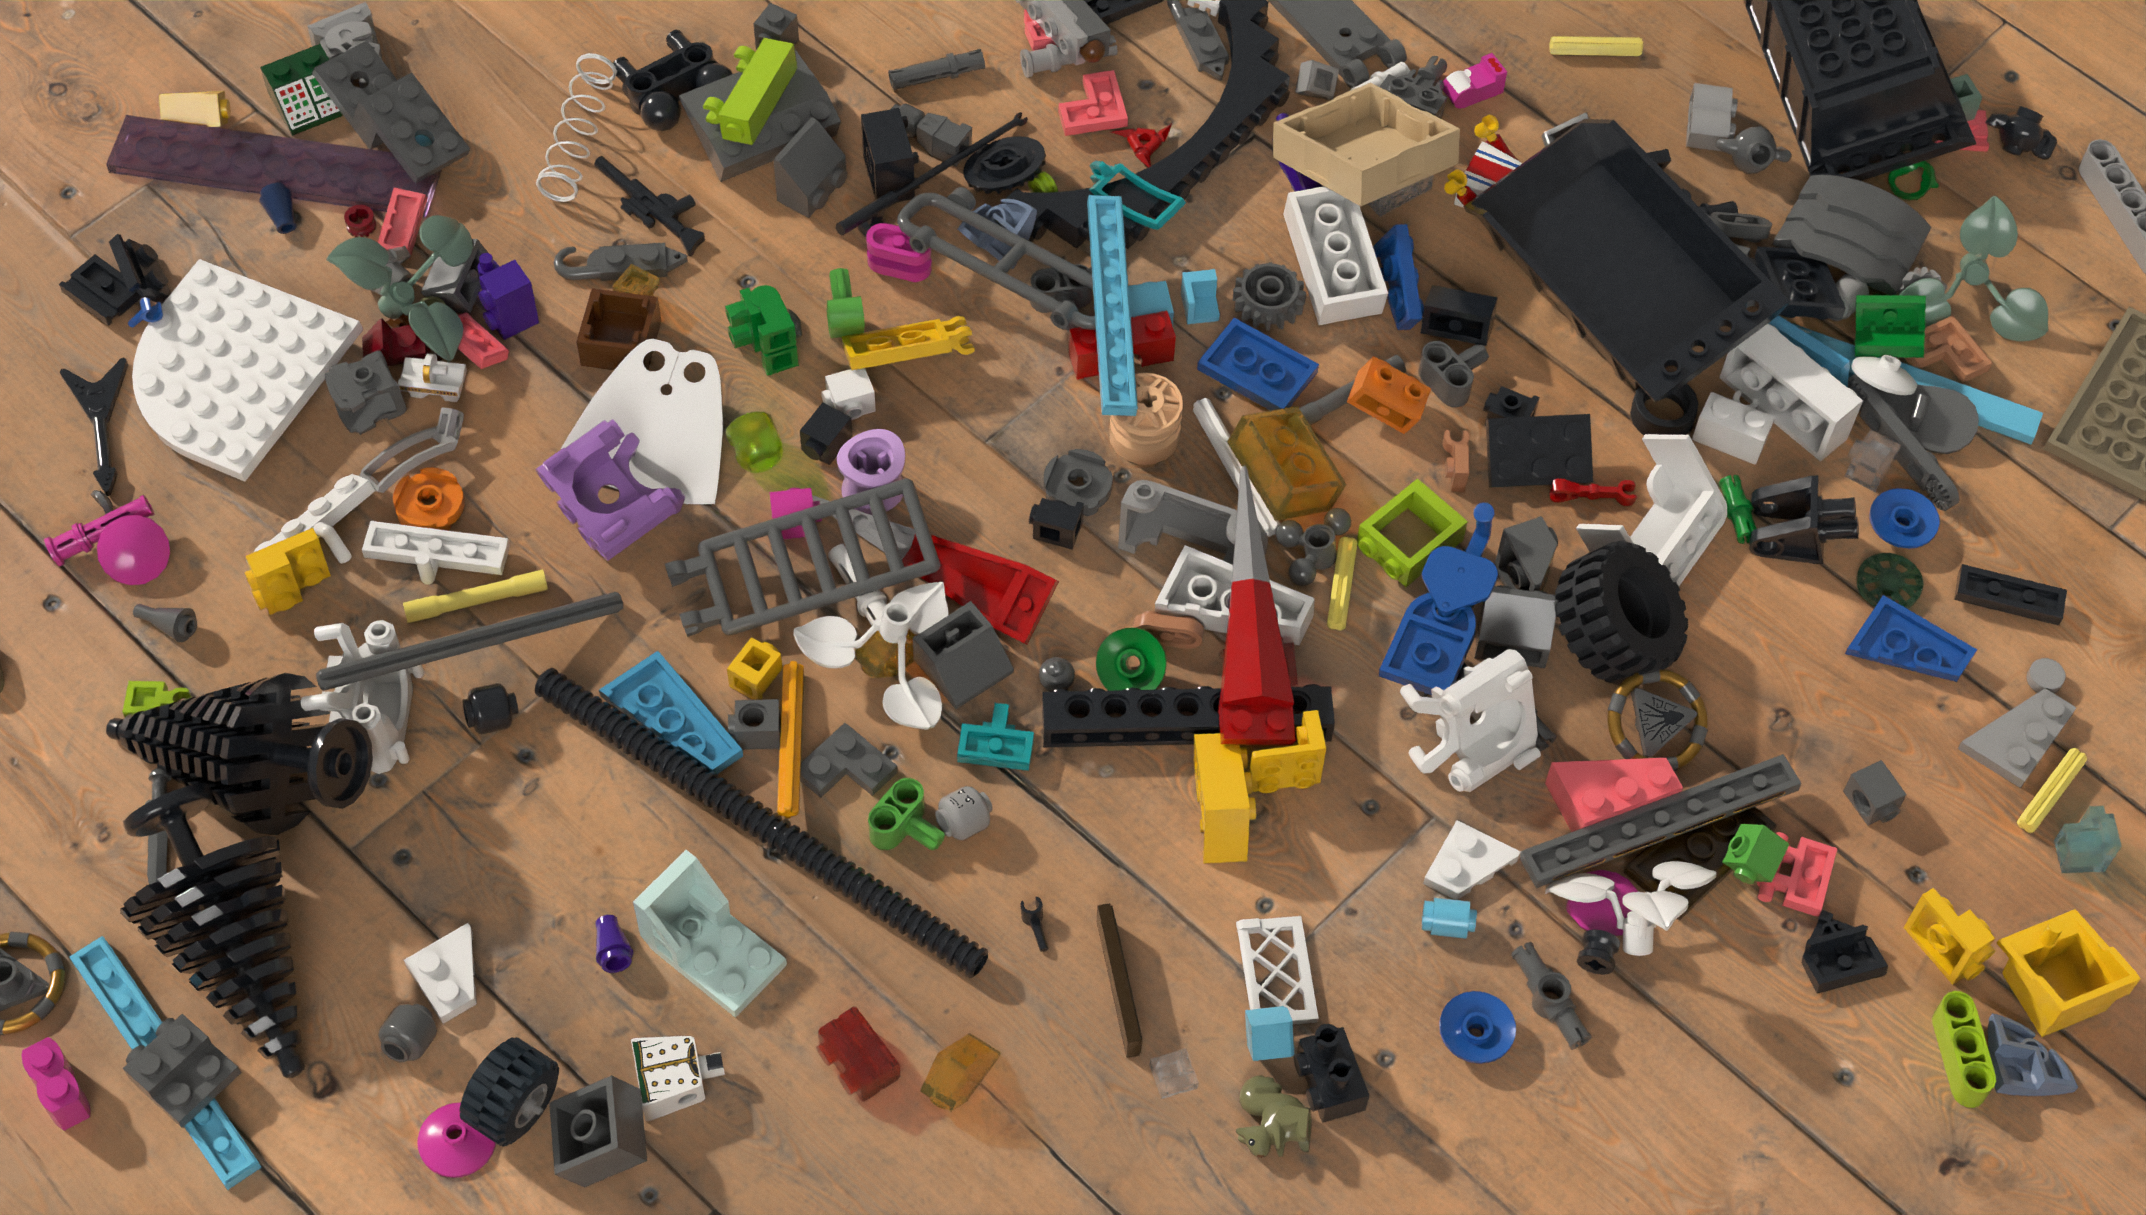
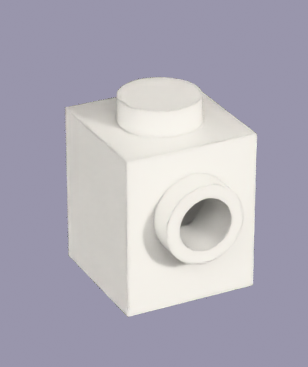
M865 368L849 369L825 376L826 390L821 391L825 404L850 416L851 420L876 411L875 391Z

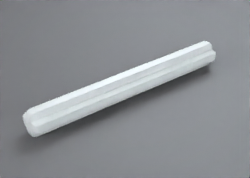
M1208 398L1197 400L1193 404V412L1239 491L1240 471L1245 465L1248 470L1257 519L1268 537L1275 535L1281 523L1214 406Z

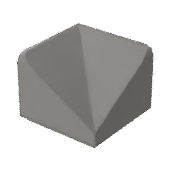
M1314 60L1302 62L1295 92L1301 95L1332 100L1339 69Z

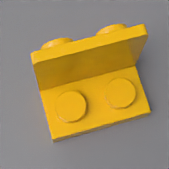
M1318 710L1303 712L1302 724L1296 727L1298 744L1252 752L1250 765L1252 792L1272 793L1280 788L1288 787L1305 789L1314 784L1321 783L1326 744Z

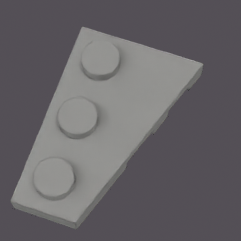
M2045 688L1963 740L1958 750L2021 788L2077 707Z

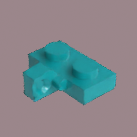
M995 703L992 722L983 721L982 726L962 723L957 762L1029 771L1034 732L1015 730L1016 725L1008 724L1009 704Z

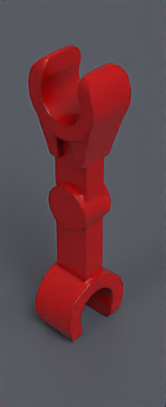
M1555 479L1552 483L1553 488L1549 490L1551 501L1556 503L1578 499V497H1585L1590 500L1612 498L1620 505L1632 506L1637 499V495H1627L1623 492L1634 491L1636 484L1631 480L1621 481L1618 487L1599 486L1598 484L1584 486L1566 479Z

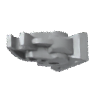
M366 2L308 25L312 47L321 44L329 59L346 52L366 40L382 59L380 44H377V36L374 31L372 14ZM353 77L350 79L351 82L360 79V88L368 86L363 78Z

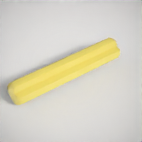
M1553 36L1550 39L1549 50L1552 55L1640 56L1643 51V41L1640 37Z
M1341 537L1338 543L1327 626L1331 630L1341 631L1346 628L1358 543L1353 537Z
M2072 748L2068 751L2017 821L2020 828L2028 833L2035 832L2087 761L2085 753L2080 752L2077 748Z

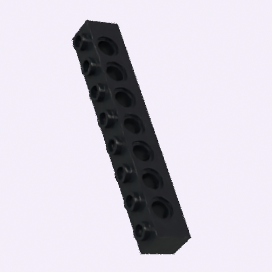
M1308 684L1303 687H1291L1294 699L1293 709L1302 712L1294 714L1295 742H1297L1296 727L1302 724L1303 712L1318 710L1325 742H1331L1335 726L1331 686ZM1200 686L1195 689L1163 687L1159 690H1141L1132 687L1115 691L1093 688L1088 691L1056 689L1051 692H1043V748L1194 744V734L1220 733L1219 714L1217 712L1219 710L1221 688L1213 689L1209 686ZM1188 711L1193 713L1194 715L1185 716L1182 715L1181 712ZM1153 712L1156 713L1158 716L1149 717L1145 715V713ZM1118 713V714H1120V715H1122V716H1121V717H1111V716H1109L1108 714ZM1074 714H1083V715H1085L1086 717H1084V718H1075V717H1073L1072 715H1074Z

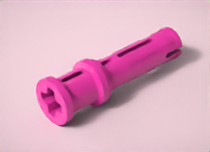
M142 495L140 498L85 525L75 523L72 525L71 530L55 538L50 536L45 538L46 548L54 562L58 566H62L65 564L66 559L82 551L86 553L92 551V548L95 547L94 543L99 541L101 533L110 522L122 516L155 515L153 508L146 496Z

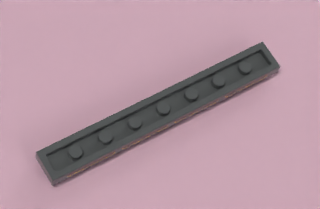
M1782 754L1522 850L1520 860L1535 887L1539 888L1799 791L1801 781L1785 755Z

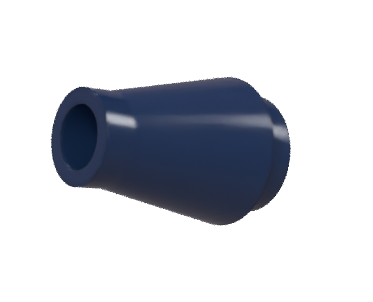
M271 183L263 187L260 191L261 197L259 202L276 226L278 233L286 234L295 230L297 225L294 219L291 190L286 188L283 183Z

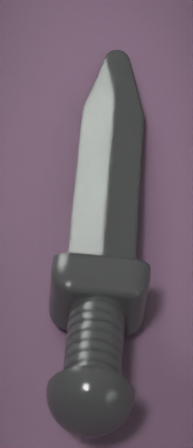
M160 768L152 770L148 777L149 781L152 782V800L167 794V782L171 780V777L166 775L169 773H165ZM166 831L148 836L147 877L149 884L159 882L157 879L167 874L168 835Z

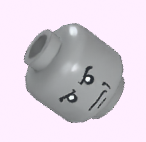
M964 786L944 796L939 801L935 817L938 826L947 837L952 836L957 840H965L989 826L990 812H992L993 808L989 797L984 792L979 793L973 787Z

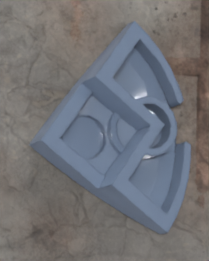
M1002 199L1001 202L1005 204L994 207L984 204L973 211L1028 241L1037 214V209L1031 205L1014 199ZM962 222L957 229L977 247L986 249L999 261L1012 249L1011 246L965 222Z
M1993 1013L1989 1017L1988 1050L1996 1074L1994 1086L1996 1093L2019 1096H2050L2073 1093L2078 1089V1086L2071 1071L2054 1049L2047 1051L2042 1043L2033 1039L2036 1036L2035 1032L2001 1015Z

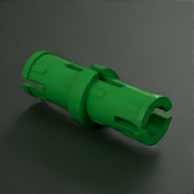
M1731 475L1722 478L1718 484L1727 503V518L1731 519L1738 543L1744 544L1745 536L1748 544L1751 532L1757 529L1752 517L1751 510H1753L1751 501L1746 499L1740 477L1734 475L1733 483Z

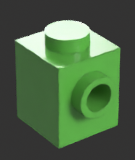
M1741 824L1736 835L1728 845V852L1723 863L1735 871L1733 875L1737 879L1747 884H1754L1755 881L1772 882L1789 847V843L1765 825Z

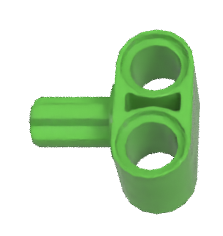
M845 268L831 270L829 278L833 300H827L826 308L830 339L864 333L865 321L861 296H852L849 271Z
M913 778L898 780L869 813V838L876 848L880 850L894 849L908 835L930 850L938 849L945 838L944 832L922 818L925 810L924 789L918 780ZM906 798H911L915 800L913 803L910 804L900 802L901 800ZM889 824L893 826L891 829L881 830L878 828L880 825Z

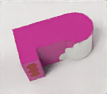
M1490 53L1481 57L1479 64L1464 69V71H1455L1447 76L1443 81V91L1456 108H1465L1503 93L1507 71L1494 54Z

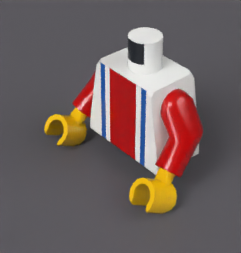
M1489 114L1483 117L1482 122L1475 126V135L1479 138H1487L1486 143L1481 142L1466 171L1463 172L1462 170L1455 169L1447 175L1449 181L1445 183L1444 190L1451 195L1456 193L1454 205L1463 207L1522 164L1509 150L1500 134L1494 133L1498 130L1499 123L1493 115Z

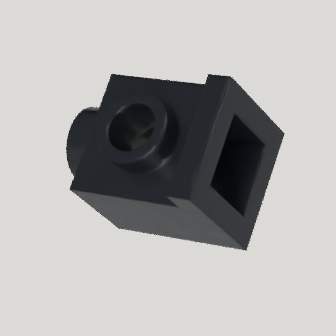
M1501 386L1497 394L1492 392L1489 394L1483 411L1488 413L1486 419L1533 417L1536 415L1540 397L1533 395L1530 398Z
M1042 498L1039 505H1033L1029 516V524L1033 525V539L1073 550L1083 524L1084 503L1077 501L1074 507L1061 500Z

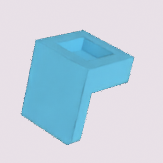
M1215 269L1182 273L1181 297L1187 324L1219 321L1220 313L1216 299L1217 275Z

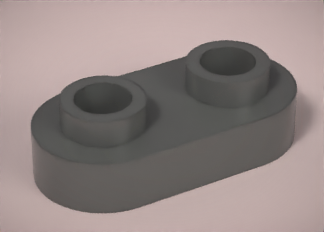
M1727 212L1711 213V220L1730 240L1732 237H1737L1749 242L1759 243L1761 239L1769 237L1772 223L1769 220L1756 215Z

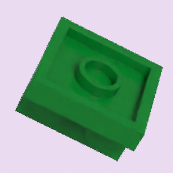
M1857 295L1855 357H1882L1883 355H1889L1892 357L1924 358L1926 296Z

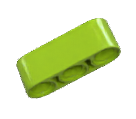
M1962 991L1948 992L1936 1008L1932 1016V1024L1954 1099L1964 1107L1975 1108L1985 1101L1994 1088L1996 1074L1973 999ZM1948 1010L1956 1012L1960 1018L1953 1017L1949 1014ZM1957 1045L1966 1047L1970 1053L1961 1051ZM1967 1080L1976 1082L1980 1089L1972 1087Z

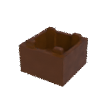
M592 288L576 341L581 366L615 370L624 358L640 343L648 339H657L661 325L658 297ZM653 351L647 353L643 359L644 367L647 370L649 369Z

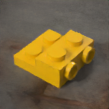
M313 528L245 556L250 570L244 572L252 589V595L259 610L267 608L269 615L279 611H286L295 604L302 602L300 589L314 586L331 576L319 539Z
M1934 888L1922 894L1903 927L1952 985L1964 977L1967 981L1977 977L1985 969L1983 963L1996 952L1991 946L1995 937L1991 934L1987 923L1977 918L1970 909L1958 916L1950 901L1945 897H1941Z

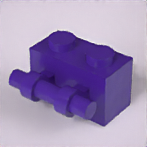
M481 254L477 268L482 291L478 292V296L486 309L483 317L491 331L496 329L503 340H506L538 324L539 318L531 281L516 260L499 266L493 260L491 254Z

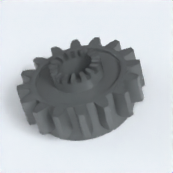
M1272 262L1260 265L1257 263L1250 270H1243V278H1236L1232 301H1235L1234 310L1235 312H1242V321H1247L1251 318L1254 328L1263 323L1266 330L1269 331L1272 324H1276L1279 329H1284L1285 320L1294 324L1296 315H1302L1306 299V292L1303 291L1304 282L1298 281L1296 278L1297 273L1295 271L1291 272L1285 265L1281 266Z

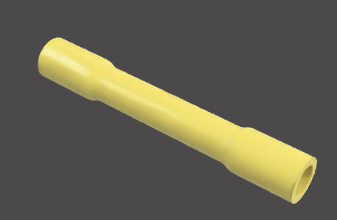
M542 569L513 576L508 580L445 595L429 596L403 602L407 622L411 623L487 602L548 590Z

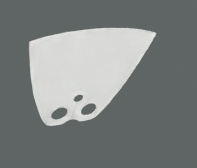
M657 339L645 340L624 358L599 388L570 432L562 448H566L602 421L606 420L608 423L613 419L625 436L633 432L640 439L636 454L629 462L630 471L639 483L651 489L666 487L680 489L685 495L683 504H715L723 436L721 381L717 363L710 354L697 350L679 352L673 349L672 345L668 342ZM651 351H658L665 358L663 368L655 372L647 370L643 364L645 355ZM698 362L705 367V376L700 382L692 383L684 377V369L689 363ZM669 383L673 388L672 393L663 395L660 391L661 387ZM621 444L608 452L611 459H613ZM606 485V486H609V487H612V488L617 489L615 486Z

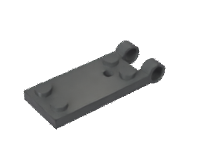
M1268 0L1332 67L1339 69L1338 74L1350 88L1369 80V73L1367 67L1362 62L1363 60L1377 54L1387 68H1391L1399 62H1405L1407 59L1402 43L1397 39L1390 40L1352 0ZM1341 34H1348V35H1350V36H1349V37H1343V36H1341Z

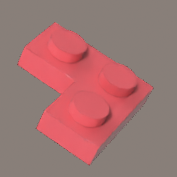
M1114 70L1083 75V86L1087 99L1059 103L1058 113L1065 136L1128 127V117Z

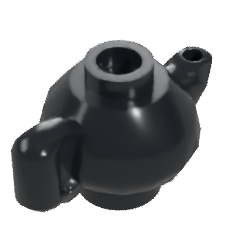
M2019 106L2016 114L1994 113L1985 122L1987 125L1999 129L2001 142L2004 143L2002 149L2019 157L2022 152L2032 151L2036 157L2047 160L2051 157L2058 143L2057 138L2049 130L2042 129L2040 126L2044 116L2022 106Z

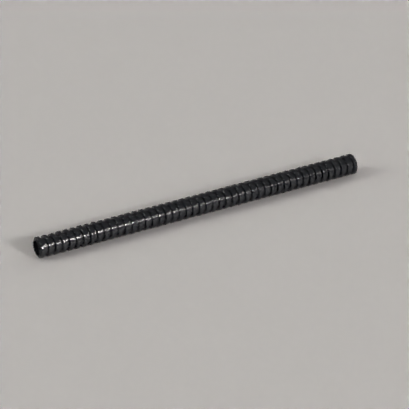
M555 668L547 669L538 678L535 684V694L538 697H543L547 703H552L555 708H561L564 714H570L573 720H578L581 725L587 726L590 731H596L599 737H605L606 741L614 743L616 748H623L625 754H632V758L638 761L641 760L642 765H650L651 771L658 772L662 778H667L671 784L677 783L676 785L679 789H686L685 791L688 795H695V799L700 802L704 801L705 806L710 808L713 806L714 812H722L723 818H731V822L734 825L740 824V828L743 831L749 830L752 837L759 836L760 842H768L769 848H777L778 854H786V858L789 861L795 860L798 867L805 866L804 869L807 873L814 872V877L817 879L823 878L824 884H833V890L837 892L842 890L844 897L849 898L851 896L853 903H861V908L864 910L870 909V913L873 916L880 915L879 918L882 922L889 921V926L892 928L898 927V931L902 935L908 933V938L911 941L917 939L918 945L921 947L927 946L928 952H937V958H946L948 965L952 966L955 964L956 970L959 972L965 971L966 977L972 978L976 976L984 967L988 959V949L985 947L979 949V944L976 941L970 943L968 936H959V930H950L948 923L944 922L941 924L940 918L937 916L931 917V912L928 910L922 912L919 904L912 905V900L909 898L903 899L902 893H893L891 886L884 887V882L880 879L875 881V877L871 873L865 875V869L862 867L856 869L854 862H847L846 857L843 855L837 856V851L834 849L828 850V846L825 843L819 844L817 838H809L808 832H800V827L797 825L791 826V822L788 819L782 820L781 815L778 813L773 814L771 808H764L763 803L760 801L755 802L754 797L751 795L745 796L746 794L743 790H736L737 788L734 784H727V780L721 777L718 778L717 773H709L708 767H700V763L697 760L691 761V757L688 754L682 755L680 749H673L671 743H664L663 738L656 737L654 732L647 731L646 727L638 725L634 719L629 720L628 715L620 714V711L617 708H611L608 702L602 703L600 697L594 696L591 691H585L584 687L576 685L574 680H567V676L559 673Z

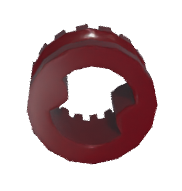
M355 205L345 212L344 220L347 231L351 236L355 235L356 238L366 235L368 237L369 233L372 234L373 230L376 229L374 213L370 207ZM358 217H360V219H362V217H364V219L362 220V223H361V224H354V223H352V222H357V221H358Z

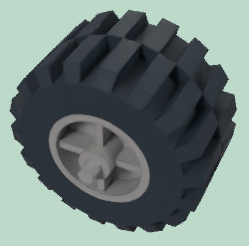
M512 1037L502 1042L485 1057L469 1080L460 1104L461 1120L499 1146L504 1147L514 1143L531 1129L549 1104L558 1081L559 1067L557 1062L518 1037Z

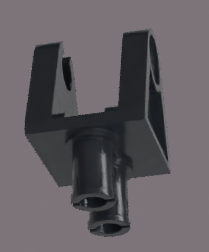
M1818 475L1760 487L1751 494V503L1756 515L1791 520L1757 528L1751 532L1749 549L1757 556L1823 564L1824 543H1827V540L1859 539L1858 517H1856L1855 497L1823 499ZM1763 502H1772V504H1764Z

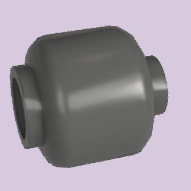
M419 1004L399 1005L393 1009L380 1027L378 1036L381 1042V1049L389 1058L395 1061H415L425 1053L434 1040L437 1027L432 1019L431 1012L426 1007Z

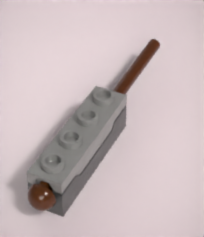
M1015 0L1027 10L1030 18L1039 24L1046 36L1051 37L1061 52L1067 55L1075 65L1085 63V61L1095 63L1103 57L1109 56L1111 29L1084 0Z

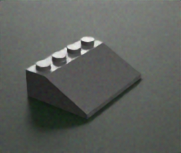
M796 50L797 70L753 145L722 139L720 123L710 124L706 122L705 118L710 110L703 109V105L708 97H716L725 103L743 74L742 72L732 74L679 95V99L720 182L772 162L812 117L819 121L831 138L837 136L841 120L827 92Z

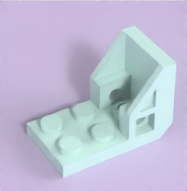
M687 850L633 901L640 936L652 951L735 1018L787 965L785 957L730 914L727 898L700 861Z

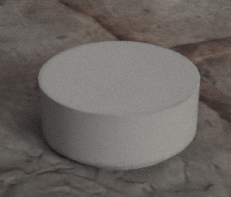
M2041 658L2032 663L2026 678L2029 686L2038 693L2046 688L2055 694L2062 687L2066 674L2058 662L2048 658Z

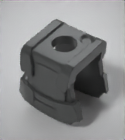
M375 351L362 358L361 361L331 366L332 369L325 373L326 384L335 402L338 415L344 426L351 433L357 432L359 435H362L376 427L375 423L381 419H394L403 415L407 410L399 386L393 379L381 351Z

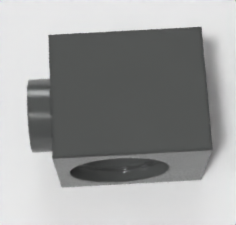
M779 699L735 700V714H728V733L730 736H735L736 743L742 750L779 749L781 722ZM753 722L761 723L759 726L756 727L747 726L748 724Z
M1882 760L1851 774L1843 790L1867 826L1879 820L1885 823L1895 818L1900 813V806L1907 795Z

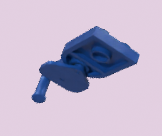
M1479 503L1474 508L1473 515L1476 519V529L1466 551L1450 546H1442L1430 553L1422 571V579L1429 593L1419 596L1408 606L1379 669V677L1404 686L1411 684L1416 690L1432 695L1431 689L1436 686L1445 690L1455 683L1475 637L1476 619L1470 606L1486 601L1490 597L1498 577L1495 564L1482 557L1491 538L1492 519L1495 514L1494 508L1489 503Z

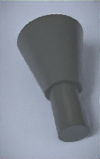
M137 604L133 610L134 617L151 622L177 642H185L197 629L196 614L191 608L155 609L143 604Z

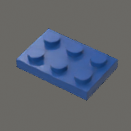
M1233 318L1198 361L1197 370L1283 417L1318 373L1319 364L1242 321Z

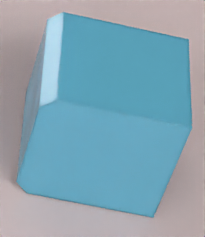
M1287 1007L1245 1010L1247 1046L1253 1061L1286 1058L1294 1055L1293 1020Z

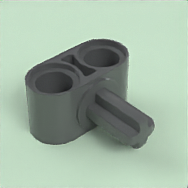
M1074 264L1085 271L1089 269L1087 266ZM1052 268L1038 270L1031 277V287L1061 303L1067 300L1074 303L1077 308L1087 306L1092 300V289ZM1030 301L1031 306L1036 311L1049 313L1046 309ZM1070 323L1062 330L1069 332V329L1078 328V326Z
M1431 341L1423 347L1418 374L1421 380L1431 388L1444 404L1450 407H1461L1468 402L1474 379L1472 370L1486 362L1489 355L1484 345L1476 344L1457 355L1446 343Z

